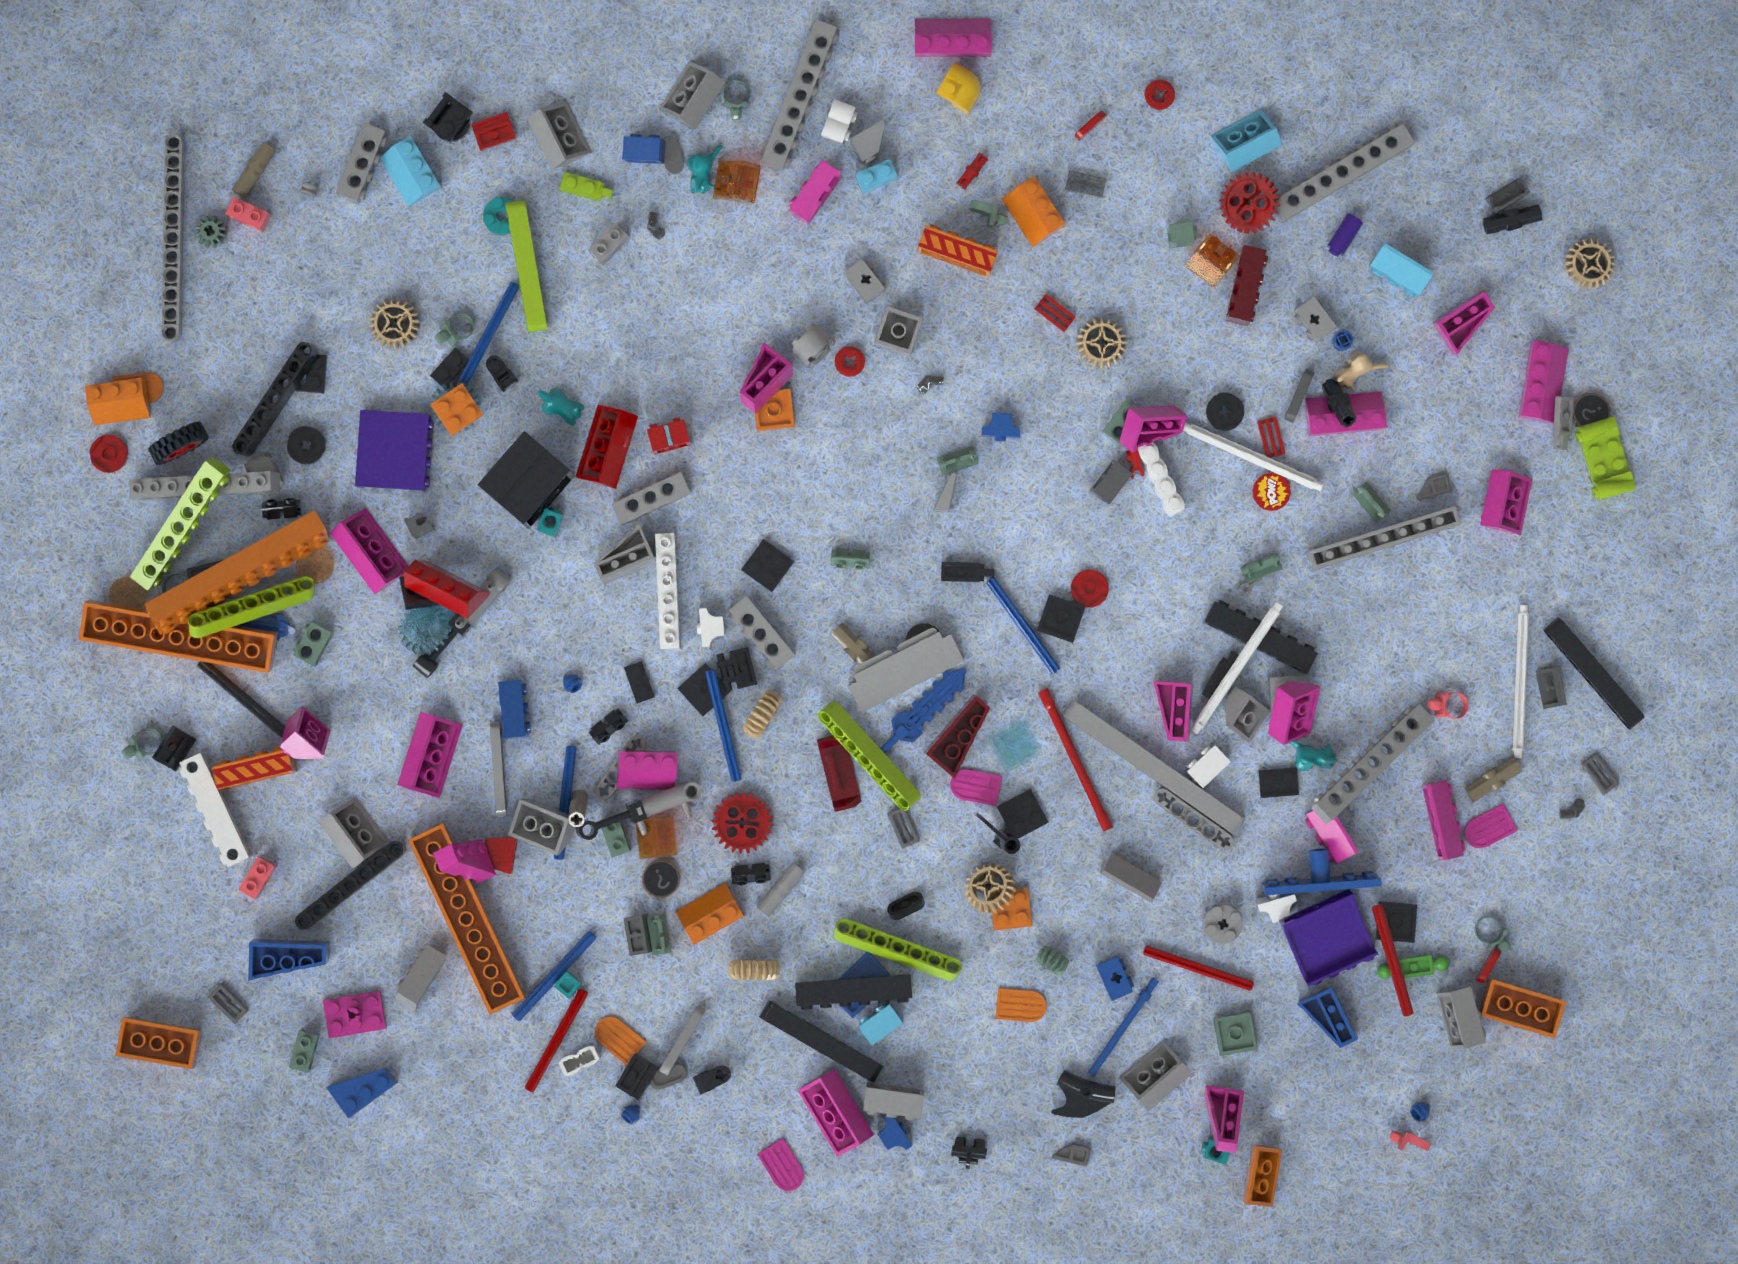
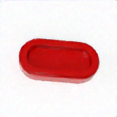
M1104 111L1098 112L1075 133V138L1078 141L1082 140L1107 117Z
M1494 947L1476 976L1475 980L1481 984L1485 982L1500 957L1501 951Z

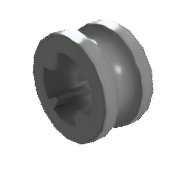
M302 182L303 188L299 192L316 197L315 191L318 190V187Z

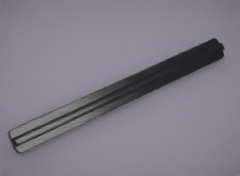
M198 662L197 667L282 738L285 726L214 665L208 662Z

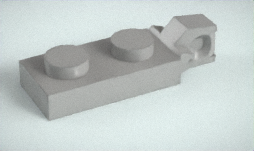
M1555 396L1553 444L1556 450H1568L1569 436H1572L1574 397Z

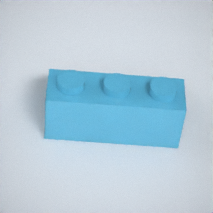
M1261 109L1211 135L1220 155L1231 171L1241 168L1282 145L1276 127Z
M411 135L393 145L381 156L382 163L408 207L441 189L440 184Z
M1386 243L1380 248L1369 266L1372 269L1371 273L1377 277L1383 276L1387 278V282L1396 288L1400 286L1405 289L1403 292L1410 297H1418L1434 274V272Z

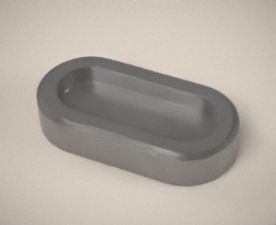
M666 136L662 138L666 141L664 164L669 173L678 174L684 168L679 144L674 137Z
M675 1063L668 1076L658 1070L650 1084L653 1088L660 1090L680 1083L686 1078L687 1070L684 1065Z

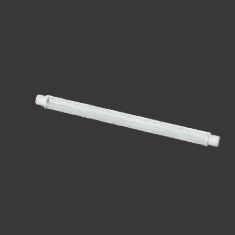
M1185 422L1183 431L1195 438L1285 478L1292 479L1310 489L1314 488L1321 491L1324 483L1317 481L1312 476L1296 471L1294 468L1258 452L1256 453L1215 433L1208 432V430L1197 425Z
M1276 602L1270 608L1197 719L1193 722L1194 725L1190 729L1191 731L1198 734L1201 728H1204L1264 636L1280 615L1279 612L1283 608L1281 604Z
M1520 605L1518 613L1512 751H1514L1513 757L1516 759H1522V751H1524L1529 627L1528 605Z

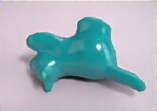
M723 145L715 147L710 155L696 154L688 159V169L693 172L690 182L691 193L700 192L704 194L710 189L715 188L710 183L708 177L713 161L723 148Z
M558 388L550 389L549 393L542 390L538 391V395L544 399V403L541 406L544 413L547 415H559L572 426L576 424L575 419L581 417L584 405L567 399L562 390Z
M1296 740L1289 743L1296 748L1295 766L1301 771H1309L1314 765L1323 769L1334 767L1333 763L1337 762L1330 743L1321 750L1308 745H1302Z

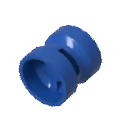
M1346 330L1337 332L1332 339V344L1338 351L1347 350L1353 343L1352 334Z

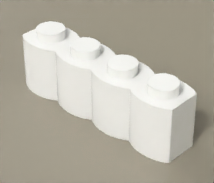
M1152 442L1150 446L1143 445L1138 447L1140 461L1145 465L1148 478L1154 483L1155 493L1162 499V506L1166 514L1172 517L1185 509L1184 501L1176 493L1175 483L1168 476L1166 464L1159 458L1157 446Z

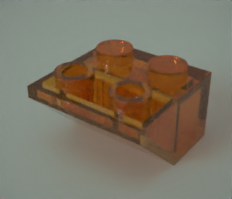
M719 161L713 198L738 203H755L761 166L747 161Z
M1209 233L1184 266L1213 288H1216L1239 258V255L1233 249L1223 244L1217 237Z
M674 817L644 820L648 832L646 835H642L636 823L639 859L678 855Z

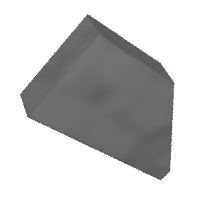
M1447 473L1427 478L1416 498L1417 501L1451 492Z
M1071 1143L1052 1155V1159L1087 1167L1091 1147Z

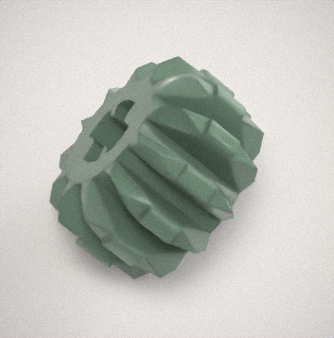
M206 216V222L201 219L199 220V223L202 225L201 227L195 226V229L200 231L195 234V237L200 238L198 241L200 244L205 242L206 248H209L210 244H212L213 248H217L216 242L218 241L222 245L223 241L220 238H227V235L222 233L227 231V227L222 226L224 224L223 220L217 222L216 216H213L212 220L209 216ZM213 228L215 233L210 236L207 231Z
M1043 946L1037 954L1036 962L1056 975H1062L1068 967V958L1051 947Z

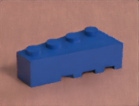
M252 939L249 942L248 981L325 965L329 961L330 942Z

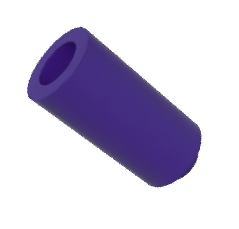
M1347 213L1328 243V251L1336 257L1339 255L1343 256L1363 225V222L1356 216Z

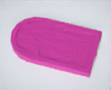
M962 769L958 771L955 779L951 778L950 789L957 798L964 801L996 806L1002 776L973 771L972 769Z
M1501 804L1468 822L1465 827L1464 836L1468 844L1474 848H1485L1517 832V829L1504 804Z
M784 1138L757 1154L773 1182L780 1189L793 1191L802 1184L804 1172L801 1164L795 1158Z

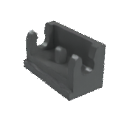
M1522 179L1514 180L1485 198L1494 214H1497L1530 193L1529 189L1523 186Z
M1111 461L1090 489V492L1103 502L1110 504L1132 473L1117 461Z
M422 514L404 519L412 537L415 539L435 530L429 522H423L427 517H423Z
M1555 667L1536 671L1543 709L1567 705L1560 668Z
M648 914L624 918L629 956L652 952L646 918Z

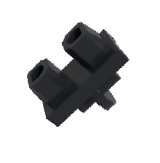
M956 1137L955 1143L952 1145L951 1156L959 1157L958 1163H965V1169H970V1164L978 1165V1159L986 1160L987 1149H985L984 1139H974L973 1147H966V1138Z

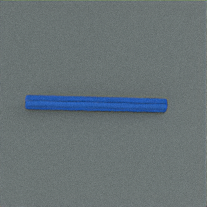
M510 282L459 378L461 383L468 385L519 289L518 284Z
M993 577L988 580V587L1049 671L1055 674L1060 670L1057 662L996 578Z
M714 669L708 670L705 674L731 781H740L741 774L717 674Z
M567 746L565 753L559 811L569 814L577 749L575 746ZM565 848L559 855L554 854V859L563 860Z
M588 931L512 1013V1016L517 1021H521L596 940V936Z

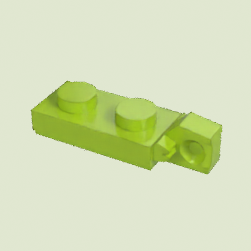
M564 172L559 191L594 201H601L602 197L612 199L614 193L613 190L606 189L605 184L600 181Z

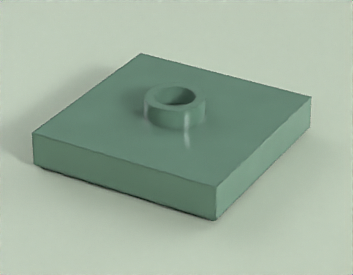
M1251 1011L1213 1018L1220 1056L1258 1049Z

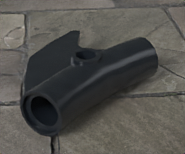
M979 813L976 814L995 833L993 842L1000 849H1003L1008 854H1015L1019 851L1020 841L1006 827L1004 830L998 831Z
M1064 1070L1056 1085L1065 1094L1066 1103L1062 1107L1053 1109L1051 1113L1073 1118L1089 1116L1114 1103L1116 1086L1093 1082ZM1088 1088L1089 1093L1084 1095L1082 1093L1083 1089Z

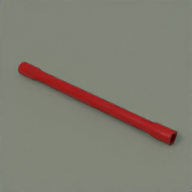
M1046 688L1038 692L1095 811L1102 831L1113 828L1110 818L1100 802L1060 717L1049 689Z

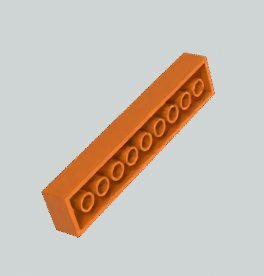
M315 510L145 603V608L152 623L160 635L170 633L177 625L188 623L190 615L214 605L222 604L226 598L240 594L244 588L255 586L262 578L273 576L280 568H287L293 564V561L307 557L311 551L325 547L327 542H329L326 528Z
M87 600L83 606L79 640L269 673L273 667L278 632L237 625L201 638H194L189 634V626L186 623L177 625L170 633L160 635L146 609Z
M442 823L408 839L489 1015L527 998L471 878L466 880L463 879L462 875L454 876L440 871L433 853L450 844H454L446 824Z

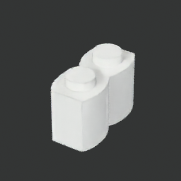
M834 99L821 137L842 145L844 140L848 142L851 135V130H849L850 124H855L858 113L855 112L856 107Z
M589 1045L581 1049L577 1054H570L564 1057L559 1062L564 1076H569L577 1073L582 1067L592 1066L601 1057L596 1046Z

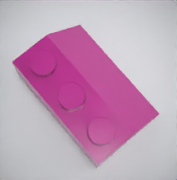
M1492 469L1480 525L1494 530L1521 535L1533 479L1512 471Z
M1294 681L1278 686L1272 707L1268 734L1283 745L1310 734L1321 687L1315 684Z
M302 706L287 720L280 747L285 754L290 755L294 759H322L331 730Z
M618 750L616 788L667 790L675 787L678 753L675 751Z
M1313 810L1305 814L1307 818L1304 820L1309 829L1313 828L1317 835L1314 837L1320 846L1324 845L1328 849L1330 862L1333 861L1337 864L1359 852L1338 817L1325 824Z

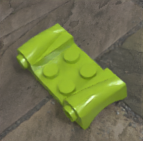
M1615 416L1575 427V437L1577 442L1580 443L1593 485L1591 490L1594 498H1597V501H1601L1636 490L1633 475L1629 471L1620 441V432Z

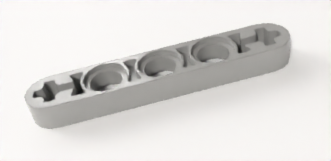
M500 722L490 723L496 814L499 817L507 816L501 724Z
M1159 789L1154 793L1153 799L1157 805L1221 850H1229L1233 847L1234 840L1230 834L1166 789ZM1165 792V797L1168 800H1171V797L1175 799L1170 803L1169 809L1165 807L1168 804L1167 802L1158 801V793L1162 794ZM1175 803L1183 805L1182 813L1176 814L1173 812L1172 807ZM1191 814H1196L1199 817V822L1196 825H1191L1188 822V817ZM1207 825H1211L1215 829L1212 836L1204 834V828ZM1218 831L1222 832L1219 835L1224 839L1226 837L1229 838V846L1225 845L1222 847V842L1219 839H1216V842L1212 840L1217 836Z

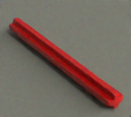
M1382 904L1374 905L1372 911L1402 1015L1407 1017L1414 1014L1385 911Z
M1148 945L1145 946L1143 951L1145 956L1251 991L1254 982Z
M580 988L526 1083L525 1089L533 1093L588 996V992Z

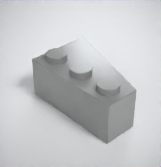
M639 523L613 548L611 547L595 561L594 565L602 583L605 585L656 563V559Z
M428 944L424 949L420 948L415 956L417 961L414 965H409L405 972L407 974L405 980H400L395 988L397 990L395 1002L414 1013L418 1003L425 996L427 989L446 961L447 956Z

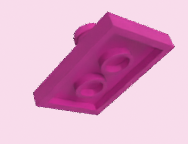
M381 991L323 1000L329 1038L387 1029Z

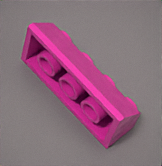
M915 19V57H991V19Z
M1538 340L1531 342L1518 418L1554 424L1555 396H1561L1568 348Z
M1382 393L1348 394L1351 407L1356 415V422L1350 427L1340 425L1335 413L1329 411L1326 397L1305 398L1308 437L1385 430L1387 428Z
M366 508L341 521L330 532L374 594L387 588L398 580L400 576L404 575V571L408 567L407 563Z
M420 712L397 785L440 798L463 725Z
M1444 780L1422 785L1438 859L1444 861L1464 856L1463 851H1466L1464 841L1460 840L1459 832H1461L1460 822L1455 819L1457 808L1455 802L1451 801L1450 795H1453L1451 784Z
M835 1068L797 1090L836 1156L857 1147L874 1136L870 1126Z

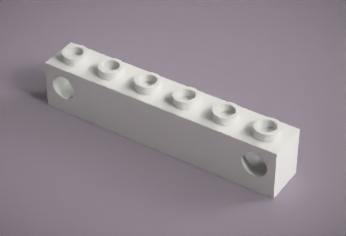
M675 533L655 534L660 649H681Z
M199 753L179 762L181 765L179 768L180 773L189 782L187 788L190 794L196 797L197 802H195L197 810L199 813L202 812L205 817L203 820L204 825L213 834V837H211L212 842L221 851L219 857L223 865L227 864V867H232L251 858L222 792L217 790L214 775L204 754ZM196 762L198 765V769L194 773H191L188 764ZM230 849L238 851L237 859L231 860L228 853Z

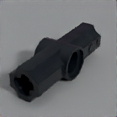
M1539 204L1522 209H1510L1502 212V214L1482 219L1486 235L1504 230H1516L1524 225L1543 220Z
M1333 378L1327 379L1322 384V391L1327 398L1329 411L1335 413L1340 425L1345 427L1352 426L1356 422V415L1351 407L1348 393L1343 392L1338 381H1335Z

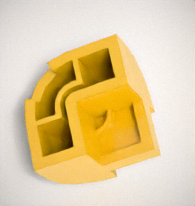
M954 62L936 94L953 103V107L969 115L979 99L981 83L972 71Z

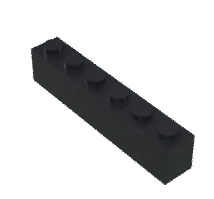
M1214 601L1203 623L1247 644L1262 621L1255 617L1251 620L1246 617L1247 613L1239 609L1234 611L1228 608L1229 604L1224 601ZM1271 626L1256 650L1304 674H1308L1318 654L1314 651L1315 648L1306 643L1303 646L1297 643V638L1291 635L1285 637L1280 634L1281 630Z
M911 974L795 982L796 1004L801 1006V1010L813 1009L812 1005H820V1008H831L832 1004L839 1003L840 1007L851 1006V1002H859V1005H870V1001H878V1004L890 1003L889 1000L897 999V1003L909 1002V998H912Z

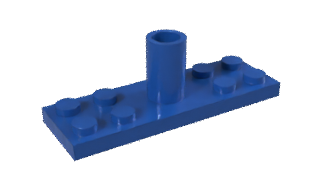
M1328 849L1309 850L1311 879L1298 880L1296 877H1286L1285 881H1277V878L1266 879V882H1261L1262 891L1265 895L1381 886V878L1373 873V871H1363L1362 875H1354L1353 872L1342 873L1343 876L1330 877Z

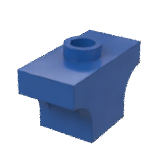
M992 413V421L988 426L982 427L981 437H995V441H1006V438L1019 439L1020 429L1013 426L1011 421L1012 414Z
M885 1116L886 1126L877 1135L886 1149L890 1150L895 1146H901L907 1150L912 1147V1143L906 1136L908 1130L902 1122L899 1124L895 1118Z

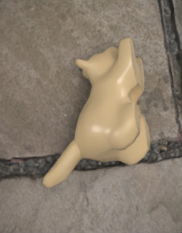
M1354 351L1348 357V365L1338 369L1333 378L1337 379L1340 386L1353 390V383L1357 377L1371 370L1388 368L1389 365L1383 362L1374 364L1366 354H1363L1361 351Z

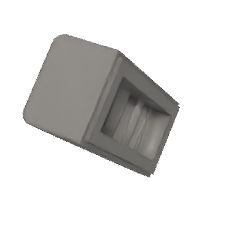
M956 473L950 475L934 510L950 512L957 478Z

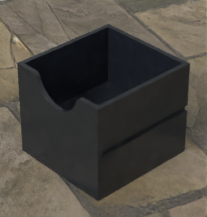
M523 431L477 485L526 528L530 529L543 514L544 509L551 505L575 475L527 432Z

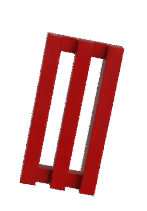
M1047 294L1044 295L1034 308L1035 311L1062 332H1065L1076 318V316ZM1045 301H1049L1070 318L1069 321L1046 304ZM1043 306L1065 323V326L1058 323L1040 307Z
M1276 417L1257 421L1265 455L1271 458L1285 454ZM1270 422H1273L1274 430L1276 433L1280 449L1279 452H1277ZM1262 424H1266L1273 451L1271 454L1269 453Z

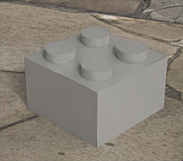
M886 306L874 345L911 357L923 318Z

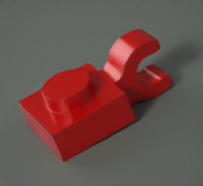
M1138 448L1135 452L1126 451L1128 462H1132V466L1129 468V471L1132 473L1131 479H1134V471H1140L1139 473L1143 477L1144 471L1141 467Z

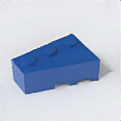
M523 680L498 682L502 715L501 723L503 725L502 739L527 738L528 733H531V724L526 719V714H529L528 702L525 703L524 695H527L526 683L523 684Z
M1333 985L1298 1001L1297 1005L1319 1025L1339 1048L1358 1040L1355 1029Z
M386 1067L327 1086L326 1088L349 1119L398 1082Z

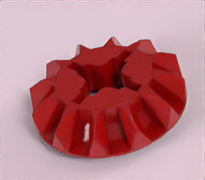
M1154 80L1146 87L1144 96L1146 103L1151 108L1163 110L1172 105L1175 99V91L1169 82ZM1156 88L1157 90H1159L1160 93L1166 92L1163 95V102L1162 100H1160V98H1154V96H1156L1157 94Z
M844 347L835 356L836 369L846 377L858 375L865 366V357L856 347ZM843 356L849 359L856 356L853 361L856 368L851 365L845 367L846 360Z

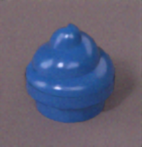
M565 674L563 676V686L567 692L575 693L581 688L582 682L578 675Z
M1416 1102L1410 1109L1412 1117L1416 1121L1426 1120L1429 1117L1430 1105Z
M629 1105L624 1107L621 1117L630 1125L634 1122L636 1123L640 1119V1106Z

